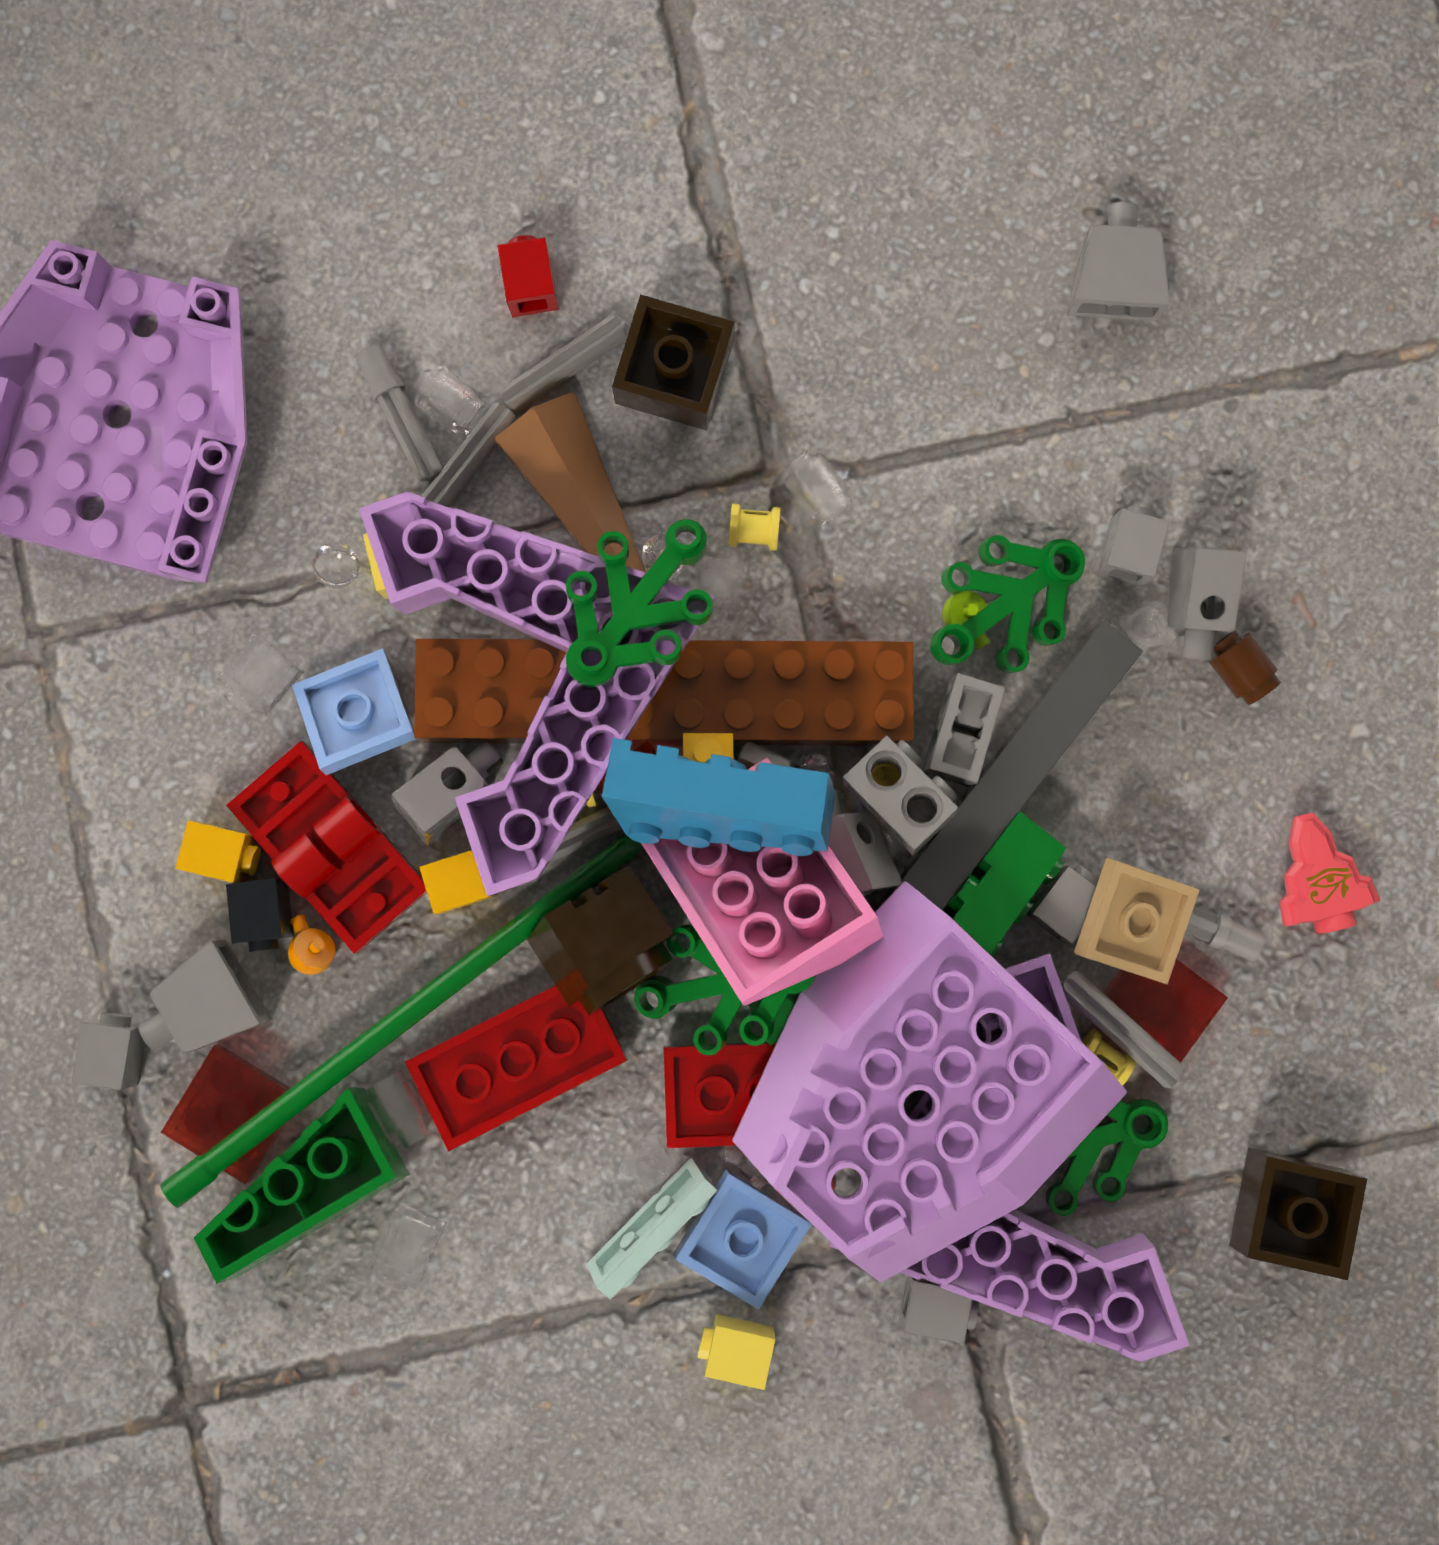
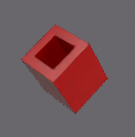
M521 235L510 239L506 244L497 245L506 302L512 318L559 310L546 238Z

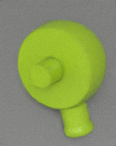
M973 591L954 593L946 600L943 606V622L945 626L950 624L961 625L970 617L976 615L987 604L979 594ZM985 632L974 640L977 650L990 643V639L987 638Z

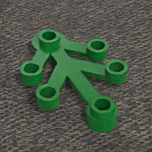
M682 519L674 522L668 528L665 536V550L631 593L626 560L629 557L627 538L617 531H608L599 538L597 542L598 555L606 566L613 613L612 618L600 633L593 602L598 596L596 579L591 573L586 571H577L568 577L565 587L569 600L574 604L578 639L570 645L567 651L566 665L568 672L575 681L585 686H600L610 681L619 667L657 662L660 665H672L679 660L682 654L681 640L671 630L658 631L652 636L650 642L619 644L630 630L681 622L701 625L711 618L713 613L712 598L707 592L700 589L687 592L682 600L651 604L680 565L695 564L705 555L707 536L704 528L698 522ZM682 532H690L696 537L688 545L679 543L676 538ZM614 542L620 544L623 549L617 555H608L604 552L605 546ZM580 582H586L591 585L590 592L583 596L576 595L572 590ZM700 600L706 604L707 608L701 614H693L687 609V606L692 601ZM662 641H671L676 646L674 652L669 655L660 654L656 647ZM591 651L598 652L602 659L595 666H587L582 662L586 653Z
M994 535L985 539L980 544L978 554L981 561L987 566L995 567L1008 561L1035 568L1033 572L1023 579L974 570L964 562H957L945 568L941 581L943 587L948 592L954 594L973 590L998 595L999 597L961 625L950 624L936 630L930 641V650L933 657L944 665L964 662L971 656L974 650V640L1010 614L1006 645L998 650L996 663L999 669L1005 673H1015L1024 670L1030 659L1026 647L1033 598L1035 594L1046 586L1044 617L1034 623L1032 634L1035 641L1042 646H1050L1061 642L1066 635L1063 617L1067 589L1069 585L1076 583L1080 579L1085 567L1083 551L1070 540L1055 539L1046 543L1040 549L1011 543L1004 536ZM991 543H995L1000 547L1001 556L999 559L994 558L990 554L989 547ZM1055 556L1060 557L1064 562L1062 572L1057 571L1054 566L1053 559ZM954 570H959L963 574L964 584L962 586H958L953 582L952 573ZM1047 622L1055 630L1052 639H1049L1044 633V625ZM945 637L950 638L954 643V651L951 655L947 654L942 648V641ZM1009 650L1015 651L1018 655V664L1015 667L1011 666L1007 661Z
M685 924L672 930L674 934L667 939L669 951L679 958L690 955L717 974L673 983L665 976H653L643 981L636 988L634 1001L642 1015L647 1018L658 1019L671 1012L677 1004L724 994L709 1022L699 1027L693 1036L694 1045L700 1053L713 1055L726 1045L728 1040L727 1031L740 1010L742 1003L695 928ZM679 933H684L688 936L690 940L689 949L682 948L679 945ZM816 975L764 997L757 1012L751 1013L740 1023L739 1033L743 1041L749 1045L758 1046L768 1040L774 1031L773 1022L788 995L805 991L813 984ZM647 992H652L658 998L657 1007H653L648 1002ZM751 1021H757L761 1024L763 1036H756L752 1033L750 1029ZM705 1031H711L715 1034L717 1038L716 1046L706 1042L704 1038Z
M1135 1099L1127 1104L1119 1101L1107 1114L1116 1121L1095 1127L1068 1156L1074 1157L1061 1182L1052 1185L1046 1192L1048 1207L1060 1216H1068L1074 1213L1079 1203L1078 1194L1102 1148L1121 1142L1109 1169H1103L1096 1173L1092 1184L1095 1193L1103 1200L1115 1202L1121 1199L1126 1191L1125 1181L1141 1150L1156 1147L1167 1135L1168 1118L1161 1106L1148 1099ZM1142 1114L1147 1115L1149 1119L1148 1128L1143 1132H1137L1134 1128L1136 1117ZM1115 1177L1117 1181L1115 1191L1110 1194L1103 1193L1101 1185L1104 1179ZM1060 1191H1067L1070 1195L1068 1205L1063 1208L1056 1207L1054 1204L1055 1195Z

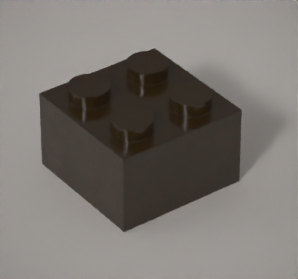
M640 294L612 385L615 404L707 431L734 343L735 322Z
M1248 1147L1229 1246L1250 1259L1348 1280L1367 1178L1346 1169Z

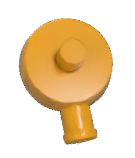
M304 914L291 918L290 924L296 933L288 947V958L291 965L297 971L306 975H315L327 970L331 966L336 953L333 939L323 930L310 928Z

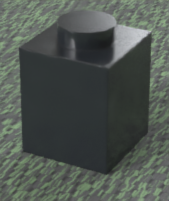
M282 878L226 884L232 944L248 942L249 952L278 949L280 938L294 937L293 926L290 924L292 914L289 886Z

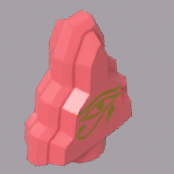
M1313 812L1293 817L1288 842L1293 863L1284 874L1286 895L1279 900L1283 926L1313 923L1316 934L1334 932L1355 926L1357 922L1354 911L1380 901L1372 878L1360 875L1353 857L1337 850L1332 832Z

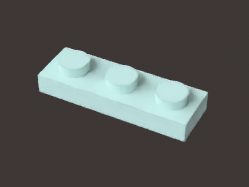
M692 1157L586 1264L596 1288L610 1300L622 1288L628 1287L635 1281L640 1269L657 1252L666 1249L673 1241L678 1230L692 1216L700 1214L708 1206L711 1197L718 1191L705 1169Z

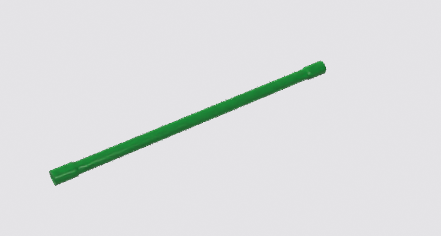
M626 834L622 835L206 1153L196 1156L163 1181L160 1187L164 1196L176 1208L181 1207L214 1182L222 1171L528 939L544 915L569 900L575 902L584 891L589 888H595L604 879L608 878L644 850L643 845L630 839Z

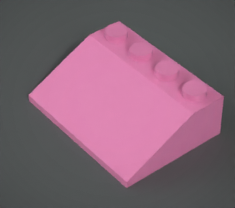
M768 757L760 761L763 763L772 764ZM757 763L756 765L752 766V767L749 768L748 770L756 771V766H757L759 763ZM659 839V842L654 844L641 843L743 1006L836 967L884 937L877 915L829 846L828 852L813 851L811 855L797 856L788 854L781 848L761 847L759 851L746 852L731 847L730 844L710 843L708 847L704 848L690 847L682 844L679 840Z

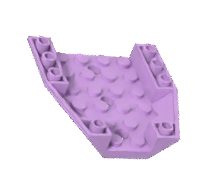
M50 240L0 311V535L176 581L207 584L248 444L241 292L238 288L193 276L189 286L113 267L97 251ZM143 317H157L158 327L151 336H137L136 326ZM119 406H129L131 409L129 423L119 429L112 428L109 422L112 411ZM92 497H102L104 501L102 515L92 521L85 520L83 516L85 502Z
M906 881L875 911L884 937L842 964L817 974L813 984L805 991L799 993L732 1138L736 1146L791 1205L850 1261L880 1283L1024 1205L1127 1093L1111 1071L1093 1052L951 917ZM995 1013L1003 1022V1032L993 1042H982L976 1033L977 1022L983 1015ZM917 1090L928 1092L932 1098L930 1112L920 1119L908 1117L904 1110L906 1097ZM843 1168H852L861 1177L858 1190L848 1196L835 1193L831 1186L834 1174Z

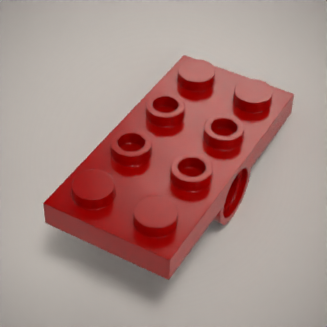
M304 741L297 743L226 805L272 858V866L283 881L299 896L306 898L353 954L359 953L427 893L423 878L334 774L325 775L319 769L314 751Z

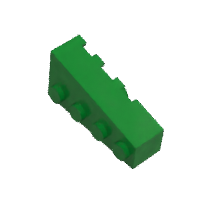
M1019 811L942 911L951 917L986 952L994 957L1003 945L1004 940L1002 938L1012 924H1018L1033 906L1034 901L1031 898L1042 883L1045 886L1048 885L1060 872L1064 862L1059 858L1067 848Z
M348 1087L320 1118H316L282 1155H278L246 1190H242L194 1237L216 1284L238 1278L410 1175L364 1088Z

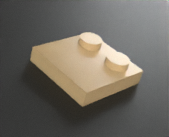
M1106 858L1074 953L1168 985L1200 890Z

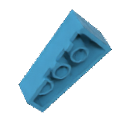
M613 738L602 798L626 836H629L630 839L646 844L657 843L659 839L679 840L684 845L696 848L708 847L710 843L730 844L731 847L746 852L759 851L761 847L781 848L784 852L797 856L811 855L813 851L828 852L836 795L829 773L763 762L756 766V771L746 770L744 764L733 760L732 757L711 754V759L703 763L679 756L678 748L658 745L657 753L654 755L631 751L632 741Z

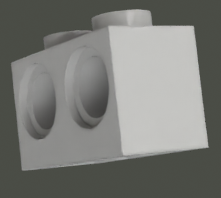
M957 673L948 681L922 769L925 774L934 777L937 775L941 779L967 787L978 783L1006 687Z
M886 736L843 776V785L913 856L956 815L959 807L953 801L957 798V795L939 776L936 775L931 780L918 767L922 760L906 742L900 740L895 744ZM885 763L895 766L901 776L896 784L887 787L877 784L871 775L875 767ZM925 799L934 806L936 815L929 822L919 823L910 818L907 813V806L913 800Z

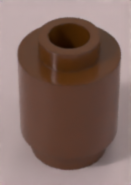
M1233 631L1214 644L1213 652L1216 655L1208 662L1236 699L1242 697L1247 705H1251L1280 685L1281 681L1275 675L1278 669L1250 632L1240 637L1236 631Z

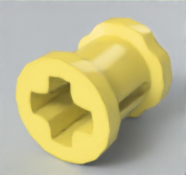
M732 504L729 547H737L738 543L768 545L769 550L777 551L781 508L773 507L771 512L741 509L740 504Z
M1092 1029L1081 1042L1096 1056L1109 1064L1106 1067L1123 1086L1132 1074L1137 1062L1128 1054L1124 1055L1102 1040V1033Z

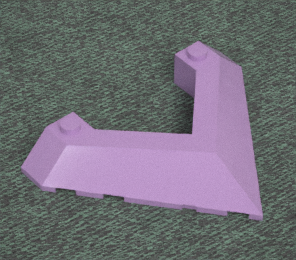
M407 491L359 508L389 602L404 615L452 598L567 654L570 645L578 639L574 604L567 596L565 585L572 573L586 571L591 573L597 582L598 596L593 602L599 633L613 616L606 566L598 556L525 531L520 532L496 524L492 520L457 508L452 509L428 501L425 497ZM626 566L631 593L646 573ZM580 582L574 586L572 591L576 595L583 596L590 592L591 585L586 582ZM667 582L651 604L682 600L683 596L691 590ZM710 595V597L712 598V602H714L716 597ZM700 600L692 601L687 606V609L693 614H701L707 608L706 604ZM681 622L634 629L627 633L619 645L650 642L652 636L658 631L671 630L679 636L683 651L699 625ZM662 641L657 645L656 650L662 655H669L674 652L676 646L671 641ZM591 651L584 655L582 662L587 666H595L601 661L602 656L598 652ZM565 654L560 665L561 669L548 696L545 695L527 732L528 736L515 762H512L504 780L455 797L487 896H492L539 879L606 773L613 738L627 740L674 664L660 665L657 662L619 667L610 681L600 686L590 687L578 683L571 677L567 669Z
M1050 954L1005 968L1081 1041ZM995 1013L983 1015L976 1025L977 1036L982 1042H993L1003 1032V1022ZM925 1091L911 1112L910 1118L920 1119L930 1112L932 1098L928 1092ZM1015 1209L900 1272L918 1280L922 1278L938 1284L940 1288L1021 1318L1024 1316L1051 1326L1053 1330L1085 1342H1094L1116 1350L1121 1355L1139 1362L1190 1346L1155 1247L1143 1233L1095 1249ZM831 1242L829 1243L830 1247L837 1249Z

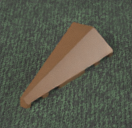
M573 391L532 407L494 438L499 449L560 520L564 529L584 552L599 557L597 549L599 538L608 531H617L622 533L628 541L629 557L626 560V566L645 572L582 408ZM612 542L605 546L604 552L608 555H617L622 551L623 547L618 543Z

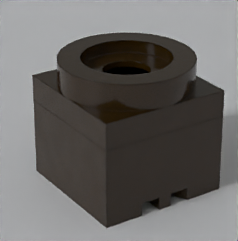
M630 865L604 879L598 884L599 889L593 891L592 888H589L575 902L569 900L544 915L527 939L568 1006L570 1007L579 1001L588 1016L597 1013L636 989L643 981L655 976L674 961L664 945V942L674 933Z

